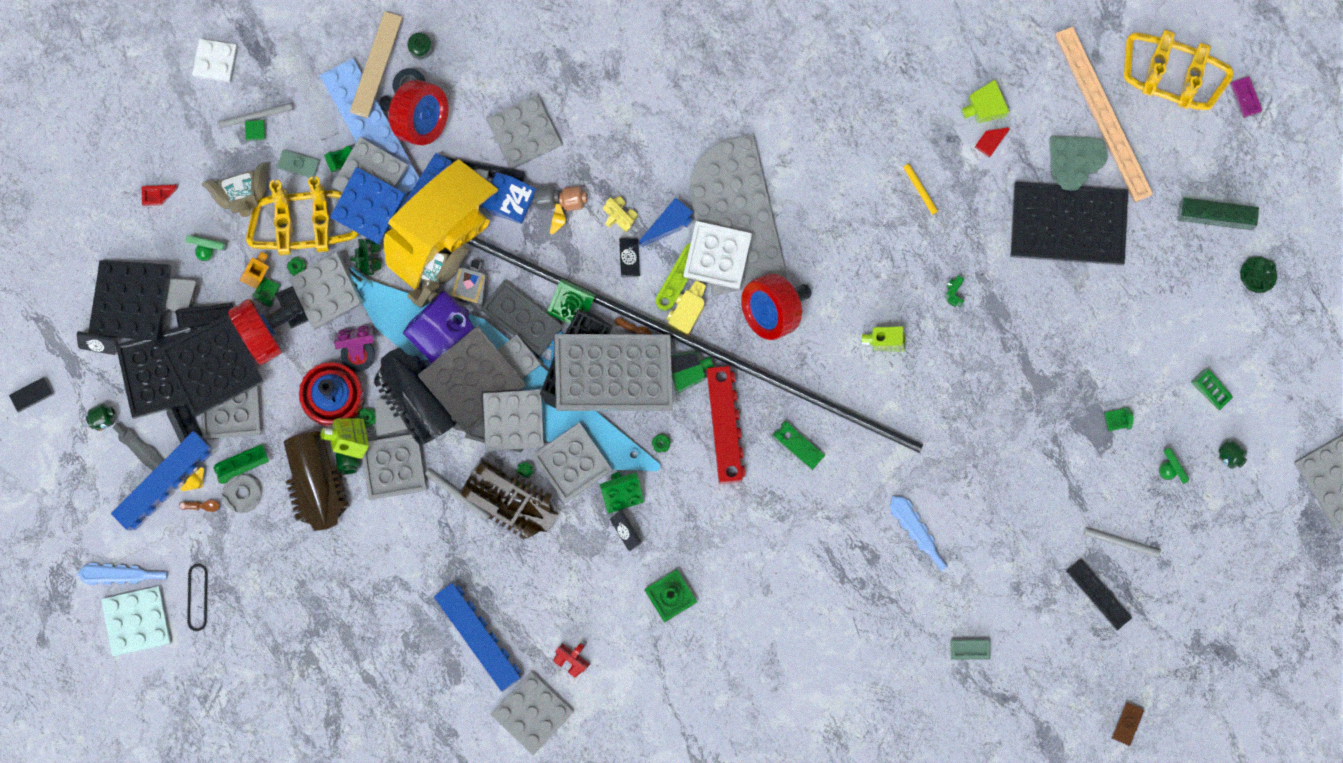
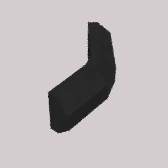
M578 309L565 334H609L613 327L602 318L588 311ZM555 356L540 392L545 403L556 408Z

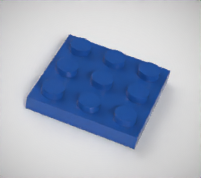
M356 167L330 218L381 245L385 233L390 228L389 220L398 212L407 194Z

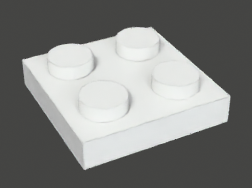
M199 39L193 77L231 83L237 45Z

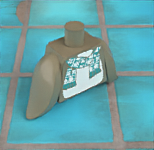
M269 163L259 164L254 173L249 171L220 180L218 184L212 180H206L201 185L209 191L212 198L221 208L231 209L232 213L240 212L242 217H248L251 215V208L257 207L259 205L258 200L265 194Z
M461 246L452 254L442 251L437 253L423 270L421 291L434 281L438 284H445L446 281L452 279L458 272L469 249Z

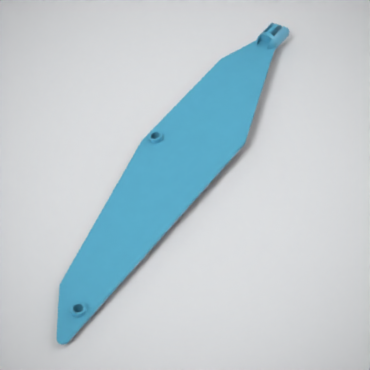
M351 266L350 269L363 279L360 282L350 274L353 282L358 285L356 289L375 328L396 346L400 347L406 354L411 356L418 354L420 357L419 361L428 360L402 334L407 324L427 305L420 308L407 297L409 293L373 282ZM455 315L456 318L463 320L461 315ZM469 315L473 326L478 325L497 350L509 341L508 338L485 319ZM539 366L523 379L526 386L521 390L542 389L548 371ZM541 397L543 440L551 443L580 422L612 470L658 471L660 469V464L596 411H556V408L547 405ZM631 452H637V457L631 458Z

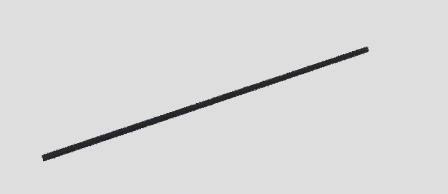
M474 237L467 242V244L558 285L559 281L563 279L596 294L594 303L663 335H670V338L917 453H920L923 444L484 240Z

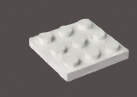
M696 221L683 277L739 290L752 233Z

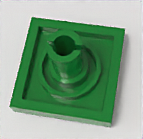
M561 279L547 313L570 324L578 309L590 311L596 294Z
M615 472L610 476V481L599 484L608 514L644 503L636 472L626 476H622L620 472Z
M678 570L673 571L644 589L664 623L697 603Z

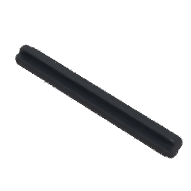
M443 156L452 161V163L458 160V158ZM459 159L472 170L482 169L488 171L489 176L492 177L497 172L511 176L521 182H524L525 172Z

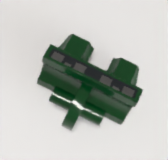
M364 238L358 239L359 248L355 249V255L350 256V261L356 262V268H360L361 273L374 275V271L381 269V261L378 258L373 259L372 253L380 251V244Z

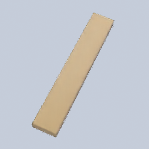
M384 11L350 113L365 118L369 117L402 21V16Z

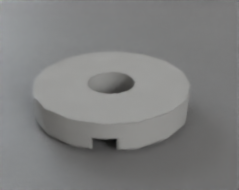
M237 475L225 483L222 494L223 501L234 512L248 513L259 504L261 488L258 482L251 476ZM239 489H246L247 496L244 499L237 497Z

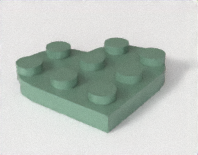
M1050 136L1051 176L1053 181L1062 186V189L1069 191L1080 189L1087 182L1089 174L1097 173L1098 170L1105 166L1108 153L1101 139Z

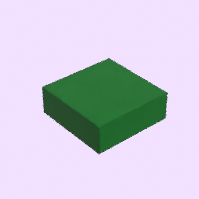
M264 120L245 121L246 141L265 140Z

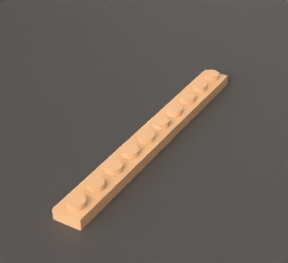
M1073 26L1056 33L1055 38L1134 203L1152 196L1153 193Z

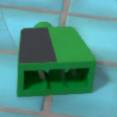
M697 352L671 356L672 379L677 394L705 380L704 371L707 368H714L710 357L699 360Z

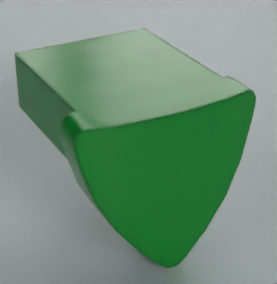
M263 277L251 297L265 306L272 307L274 304L273 300L281 286Z
M1128 407L1104 413L1108 432L1126 428L1127 430L1132 429L1134 415Z

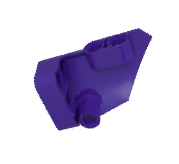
M443 291L407 324L402 334L430 361L429 363H432L472 330L474 326L469 319V310L464 306H459L446 291ZM455 315H461L463 320L456 318Z

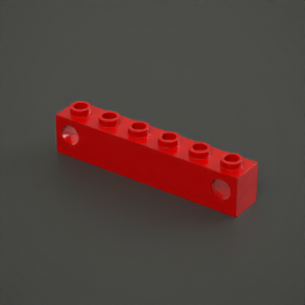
M730 366L707 368L719 485L741 483L742 477L746 476L745 466H741L740 458H743V448L738 445V439H741V430L736 427V420H739L738 409L734 408V401H737L736 390H732V383L735 382L734 371H730ZM726 373V380L724 382L716 380V374ZM730 466L735 467L737 470V475L734 477H729L726 474V469Z

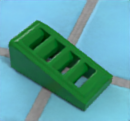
M1203 369L1191 381L1195 388L1218 410H1221L1233 398L1209 369ZM1212 383L1213 385L1207 389L1206 387ZM1218 389L1219 391L1213 396L1212 393ZM1223 394L1224 397L1218 402L1216 399Z

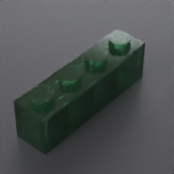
M1183 197L1179 202L1177 221L1252 231L1258 224L1259 207Z

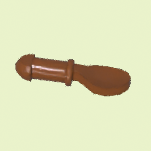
M621 317L615 319L617 326H621L630 333L652 335L648 328L635 327V324H631Z
M207 500L202 504L199 501H182L179 503V508L197 511L201 508L207 512H215L220 509V503L216 500Z

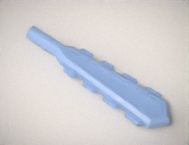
M893 496L890 504V513L894 518L900 520L902 528L909 531V537L917 541V547L929 554L941 571L947 568V565L935 549L934 538L932 535L927 534L928 529L925 524L920 523L918 513L913 512L911 502L905 499V497Z
M98 563L84 565L77 573L83 583L88 585H97L99 582H102L103 585H111L112 582L125 584L127 581L131 584H138L139 581L145 579H167V572L145 571L138 566H131L130 568H127L125 565L113 567L112 564L99 566Z

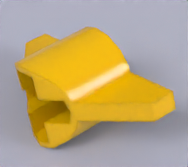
M556 204L550 234L556 233L566 224V217L559 204Z
M200 467L187 479L180 489L188 491L202 488L204 468Z

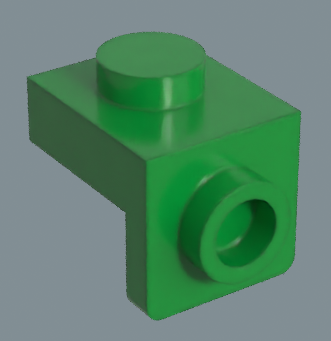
M351 145L346 146L342 150L331 151L324 155L331 172L341 170L353 149Z
M959 275L956 279L951 278L946 286L949 290L944 298L953 307H961L964 303V300L955 295L964 281V278Z

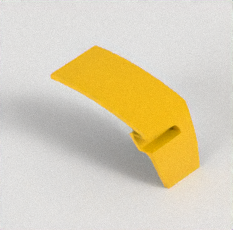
M456 160L426 184L389 220L388 224L393 228L386 232L384 237L387 267L414 290L419 288L425 266L433 260L437 253L445 247L449 251L454 252L487 228L490 220L479 211V206L498 192V189L461 160Z

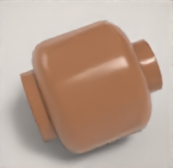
M581 186L564 187L562 192L559 193L560 206L564 207L566 211L582 210L584 204L588 203L587 192H583Z

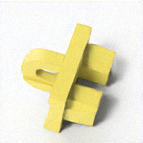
M620 196L615 199L610 197L606 201L603 210L610 217L605 225L610 228L617 223L626 233L632 227L638 214L632 209L625 212L622 209L625 206V201Z

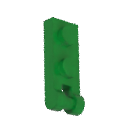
M784 421L781 424L782 427L775 431L772 436L813 471L825 455L788 422ZM787 432L792 435L788 440L783 437Z
M260 444L216 463L213 469L217 474L218 482L225 484L230 478L269 462L263 445Z

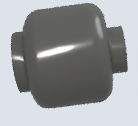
M551 184L536 186L532 203L540 210L554 209L557 202H560V191H556L555 186Z

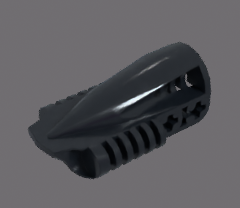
M399 347L389 351L381 358V367L373 383L376 387L382 386L378 391L379 393L385 391L382 397L383 399L389 398L386 401L387 405L393 404L389 409L390 411L396 409V412L393 413L394 417L400 416L413 439L419 445H423L449 431L456 425V422L452 420L448 411L417 375L422 371L421 367L424 366L423 362L417 363L420 360L418 354L411 356Z

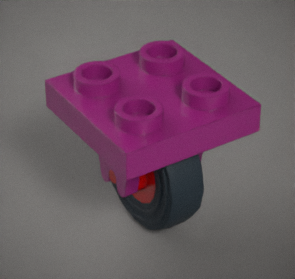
M362 325L357 327L356 330L350 331L349 328L335 333V350L341 349L342 363L354 372L364 371L373 364L375 359V350L371 344L374 343L375 333L373 327Z

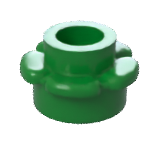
M298 257L292 258L287 263V269L293 276L305 270L306 264L304 260H300Z
M365 408L360 411L358 419H364L365 427H370L376 422V413L372 409L368 410Z
M658 434L656 438H653L652 446H654L656 452L661 453L669 450V445L671 444L669 437H666L664 434Z
M526 462L517 465L516 472L529 479L535 473L532 470L533 466Z

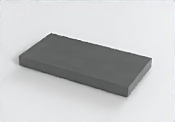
M505 280L480 309L513 336L517 334L523 343L539 356L543 354L554 340L555 334H559L564 328L561 323Z

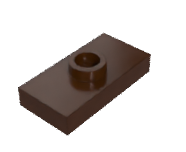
M1126 702L1111 739L1130 746L1145 710Z

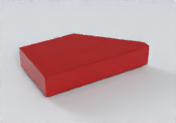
M1010 128L985 131L974 148L990 158Z
M177 184L141 186L142 206L163 205L178 189Z

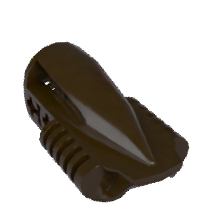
M321 432L303 433L284 440L283 443L292 474V479L285 482L286 485H293L287 488L288 492H294L289 494V498H298L291 501V505H299L292 508L293 512L301 511L294 515L295 521L310 524L314 531L328 530L337 526L338 518L350 507L349 500L340 501L348 497L346 493L339 494L346 491L345 487H338L343 485L344 481H335L342 478V474H333L339 472V469L331 467L325 441L321 439Z
M481 457L461 490V495L489 512L490 516L488 519L492 520L494 516L497 517L495 523L498 524L502 520L501 526L503 528L506 524H509L507 530L510 531L514 527L513 534L515 535L520 531L519 537L523 540L534 536L538 532H547L554 525L558 516V512L550 501L552 494L546 492L543 496L544 489L540 488L538 492L536 491L538 485L534 484L530 488L531 481H528L525 485L526 478L522 477L518 481L520 476L518 473L513 478Z

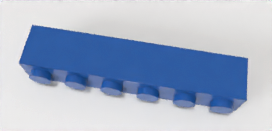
M193 431L110 514L126 530L138 529L143 523L142 520L146 516H151L156 511L155 507L160 502H165L170 497L169 493L174 488H179L184 483L183 479L187 475H192L198 469L197 465L201 461H206L211 456L210 452L213 450V447L198 432Z
M451 583L433 597L501 692H504L521 679L519 676L521 671L516 664L511 665L507 660L510 656L504 647L501 650L496 644L499 640L493 632L490 634L485 629L487 624L481 616L477 618L474 614L476 608L470 600L468 602L464 600L462 596L465 593L459 585L454 586Z

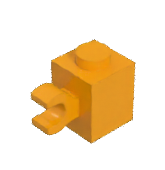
M260 252L257 259L251 258L239 281L256 289L269 267L264 264L268 255Z

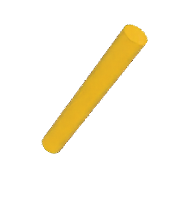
M910 164L905 165L903 169L932 215L938 213V209Z

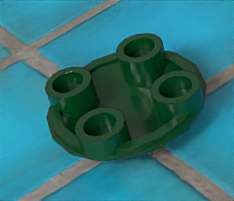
M1263 257L1248 258L1240 270V278L1243 285L1249 291L1255 293L1270 291L1277 281L1276 264Z

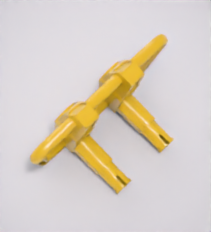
M1164 30L1161 37L1140 32H1134L1127 37L1124 79L1133 87L1142 90V94L1151 97L1156 95L1175 102L1178 107L1187 110L1188 108L1210 110L1233 79L1234 72L1232 67L1209 55L1211 46L1200 42L1197 48L1174 41L1175 33ZM1134 40L1157 44L1149 60L1144 83L1131 76ZM1171 48L1193 55L1189 67L1184 74L1179 96L1156 88L1166 72ZM1156 58L1160 59L1163 64H1162V65H1161V63H1157V64H1156L1154 59H1156ZM1206 62L1225 71L1226 76L1207 103L1192 101L1203 83L1202 77ZM1190 71H1195L1198 77H1192Z
M312 176L308 179L310 192L288 194L279 180H276V183L272 180L269 183L272 195L258 200L259 205L252 209L246 242L254 249H278L279 256L291 255V250L316 248L317 253L329 252V245L353 240L359 233L352 230L350 233L330 237L331 223L329 220L327 198L340 199L342 192L326 190L320 184V179L315 176L314 180ZM312 199V223L315 240L292 242L293 226L289 201ZM274 203L273 223L277 242L254 241L253 237L261 206ZM319 221H325V223L321 225L317 224ZM282 224H287L286 227L280 228Z

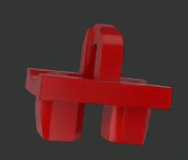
M562 643L555 651L556 655L553 662L561 667L566 660L571 663L572 666L568 673L574 678L581 672H584L590 665L589 662L579 656L585 647L582 643L577 645L574 651Z

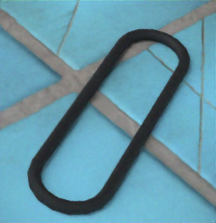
M194 564L188 572L187 624L192 631L196 632L204 629L207 622L208 573L206 567L202 564ZM195 567H201L205 572L204 623L198 629L190 625L191 571Z

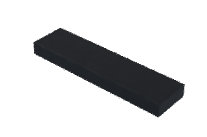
M1082 559L1066 571L1116 631L1132 619L1129 613Z

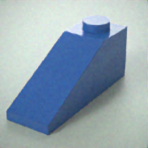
M675 198L639 240V245L644 247L680 231L684 226L687 228L693 221V211Z

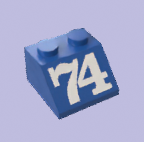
M496 172L491 184L498 189V192L483 202L481 207L491 215L522 224L534 198L536 188L511 176Z

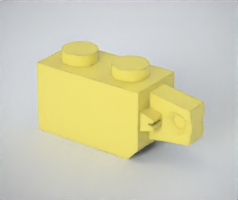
M695 281L688 291L686 290L684 294L680 293L676 300L678 306L675 311H670L666 319L669 321V327L689 336L704 309L702 297L706 285Z

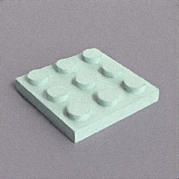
M159 586L101 599L113 657L171 644Z

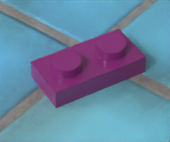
M1249 76L1231 82L1230 85L1243 118L1259 114L1263 111Z

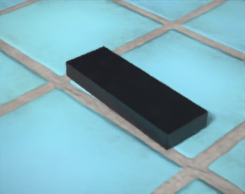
M225 303L177 309L175 313L178 329L206 326L228 315V311L233 308V304Z

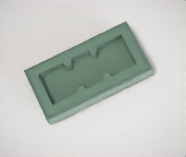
M282 150L277 169L307 178L313 176L314 179L319 160Z
M950 640L951 660H990V640Z

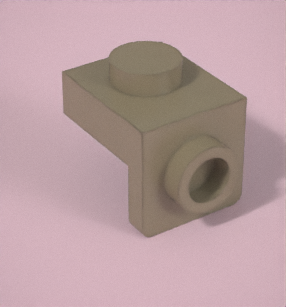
M434 281L426 286L423 291L419 288L411 291L407 297L415 305L422 308L438 296L437 291L440 285Z

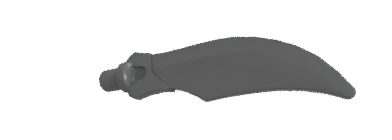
M119 423L112 427L119 434V441L129 447L138 459L152 471L164 461L153 447L141 443L132 430L124 429Z

